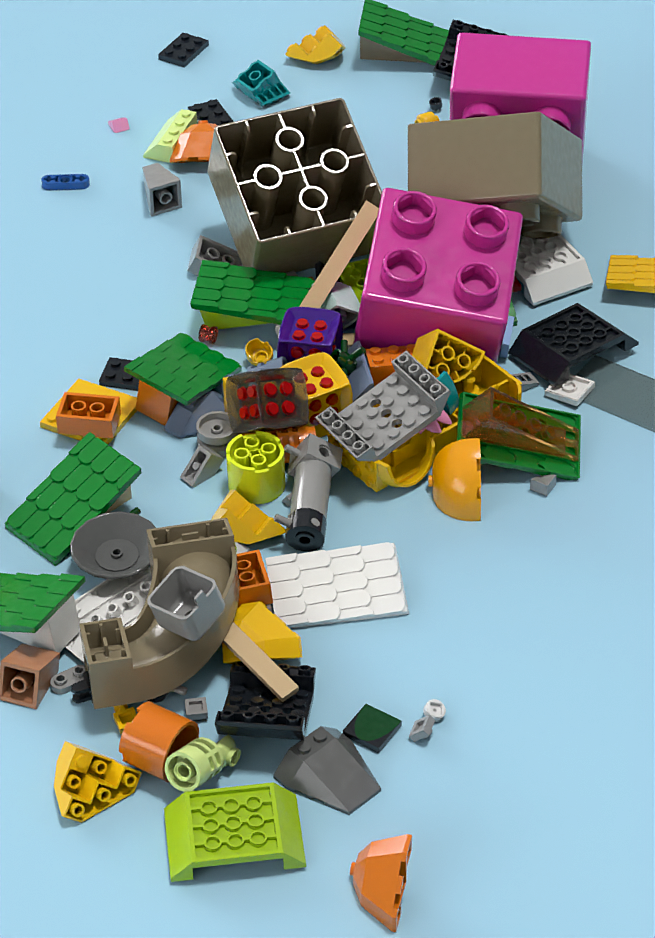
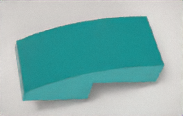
M443 371L437 379L451 392L443 409L448 415H451L459 406V397L451 377L446 371Z

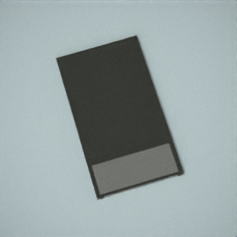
M594 355L576 374V376L595 382V388L582 402L655 432V379Z

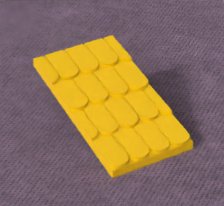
M611 255L606 278L607 289L655 293V258H639L638 255Z

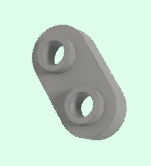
M77 665L54 675L50 680L52 691L56 694L70 692L72 689L71 685L84 680L83 675L86 672L84 665Z

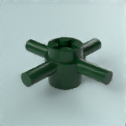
M341 340V350H334L330 356L348 378V375L356 368V359L363 355L366 350L361 346L350 354L348 353V341Z

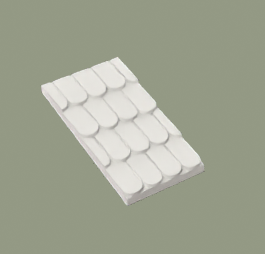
M394 543L358 545L328 551L319 550L265 558L268 578L271 584L274 614L284 621L290 629L409 614L396 545Z
M150 567L128 578L106 579L75 599L79 623L121 617L123 627L132 624L140 614L148 596L152 581ZM79 632L65 648L84 663Z

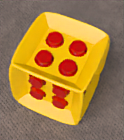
M325 352L312 354L287 363L276 372V374H283L285 378L275 379V386L284 381L295 385L294 394L277 398L278 402L282 404L286 400L297 404L296 413L282 416L284 420L289 419V423L295 429L297 427L314 426L316 436L319 438L327 435L328 431L315 417L330 406L339 413L353 403L352 388L346 374L336 361Z

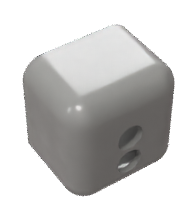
M178 566L172 569L147 599L157 623L162 628L190 641L201 639L225 610V601L215 580L185 566Z

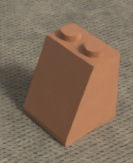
M23 643L1 660L0 700L37 709L51 686V678L59 671L60 653Z

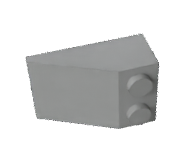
M200 235L192 248L187 271L198 276L202 260L227 262L230 265L236 266L243 265L236 250Z

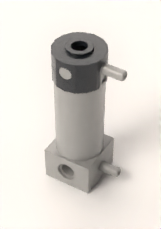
M310 433L297 448L289 444L284 447V451L290 454L288 475L294 477L290 513L288 518L279 514L274 516L275 522L286 526L285 538L288 545L304 552L318 550L325 542L331 479L341 469L343 452L342 448Z

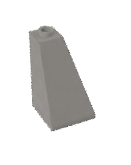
M159 163L142 167L151 217L182 208L180 179Z

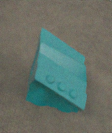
M260 60L251 63L249 68L240 73L238 78L232 82L237 89H240L253 101H258L261 106L271 104L273 101L282 99L290 94L289 90L278 78L276 72Z

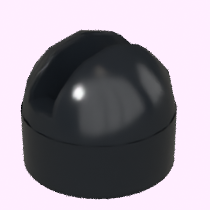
M434 97L430 99V108L433 111L440 110L442 108L441 98Z

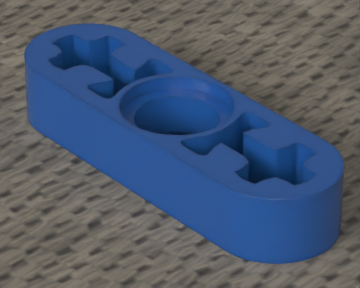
M86 174L45 175L41 178L42 188L45 190L86 189L90 186L89 176Z

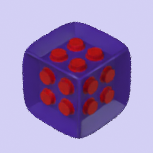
M288 308L279 330L277 358L284 356L288 363L312 354L325 352L331 355L334 350H341V340H343L341 314L333 310L321 308Z

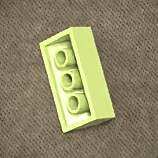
M181 109L168 119L143 154V158L170 163L171 155L180 134L191 125L197 124V112Z

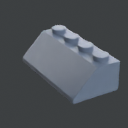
M356 341L349 348L348 353L351 354L360 348V341ZM364 354L356 359V368L348 375L353 393V402L374 387Z

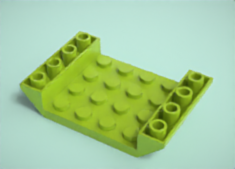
M274 782L187 791L164 808L171 882L193 880V868L272 859H282L284 870L306 867L296 794Z

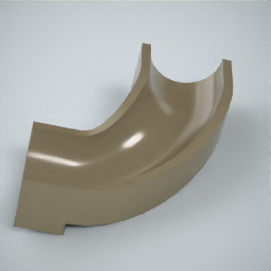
M227 518L146 530L152 575L147 599L169 572L178 566H185L215 580L225 601V610L201 639L190 641L162 628L157 623L147 599L138 617L127 627H123L121 617L79 624L85 671L89 673L94 709L137 703L166 694L195 675L219 648L234 620L240 591L234 534Z

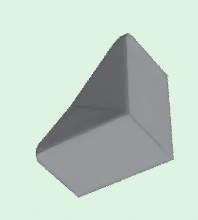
M544 475L532 478L530 480V490L547 496L555 487L557 476Z

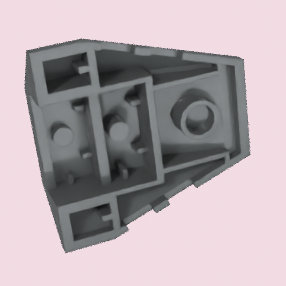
M320 726L306 736L304 740L292 746L273 775V778L288 790L304 793L307 798L312 800L314 798L325 802L326 806L348 815L381 792V787L353 742L338 729Z

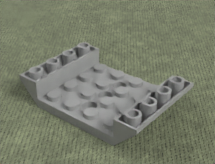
M407 351L391 361L395 369L394 373L341 412L337 413L330 406L315 417L358 461L382 460L441 416L451 393L450 390ZM376 404H381V405H380L379 407H377V408H376V407H373V406L376 405ZM397 424H402L399 428L395 427Z

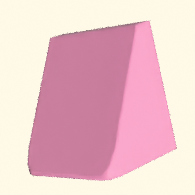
M126 117L108 122L114 133L129 130Z

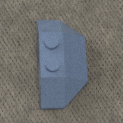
M212 389L187 406L178 402L164 426V430L179 439L189 435H196V423L201 416L212 411L225 412L222 395Z

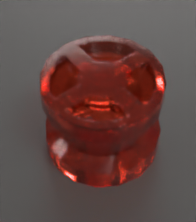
M202 324L199 330V341H208L214 344L218 336V327H208V325Z

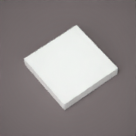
M569 373L568 381L556 387L550 384L545 390V396L578 406L595 388V382Z

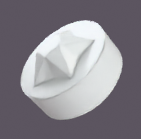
M432 699L426 703L423 712L425 717L431 715L435 722H437L445 715L446 708L441 701Z

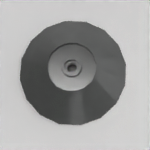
M121 511L103 513L87 520L75 531L70 543L71 557L81 570L94 577L113 580L134 576L145 571L150 566L146 530L156 527L151 521L138 514Z

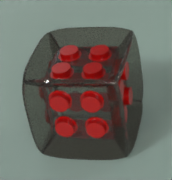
M274 368L257 372L248 371L234 374L227 378L226 400L229 422L233 433L268 432L276 429H292L308 424V395L302 369Z

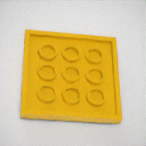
M79 378L67 391L120 397L121 416L114 437H98L108 445L137 412V397ZM62 397L40 421L41 428L58 433L56 414ZM61 434L79 441L85 437L82 435Z

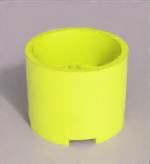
M256 431V434L245 436L240 434L234 437L226 448L229 491L236 490L249 503L264 504L277 499L283 493L286 485L285 453L281 440L275 435L263 431Z

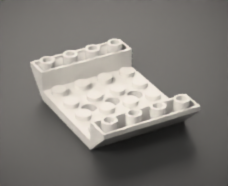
M520 235L515 276L525 285L524 297L533 306L593 285L585 258L562 235L551 238H529Z

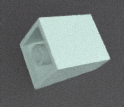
M336 282L320 308L340 313L344 330L357 321L360 302L351 286L342 282Z

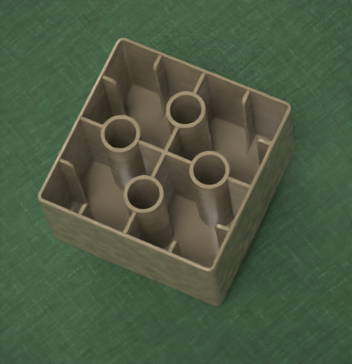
M342 98L218 125L214 128L207 172L242 265L245 267H253L256 270L287 273L293 270L299 272L315 268V264L319 261L326 265L365 201L367 200L379 208L382 194L381 188L347 105ZM377 218L352 258L370 254Z
M541 112L409 124L408 191H419L430 196L478 205H492L499 209L519 212L523 215L522 236L529 238L556 237L562 234V222L580 221L583 216L582 140Z

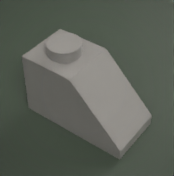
M199 445L180 478L190 486L196 487L216 474L224 458L213 449Z

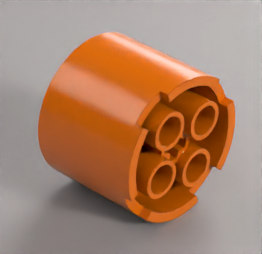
M147 701L137 708L138 713L132 722L126 723L119 743V752L123 754V762L169 782L165 773L166 759L175 751L194 739L199 738V727L196 722Z

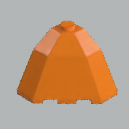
M208 120L198 121V124L188 127L180 134L171 155L170 163L209 162L214 128L218 125L208 123Z
M410 834L372 841L358 853L356 862H352L350 868V875L353 876V886L361 906L392 932L397 931L401 917V901L407 882V865L412 851V835Z

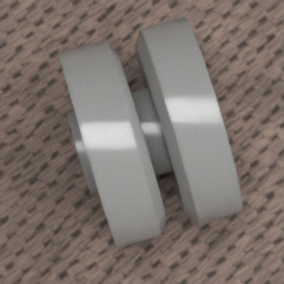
M212 411L201 416L196 423L198 446L201 445L213 449L223 458L226 457L228 443L238 436V426L235 417L227 412Z

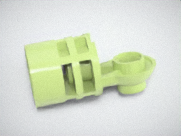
M229 735L217 743L204 737L196 738L166 759L165 773L167 779L173 787L180 791H193L217 775L223 767H234L240 758L241 750L236 748L234 739Z

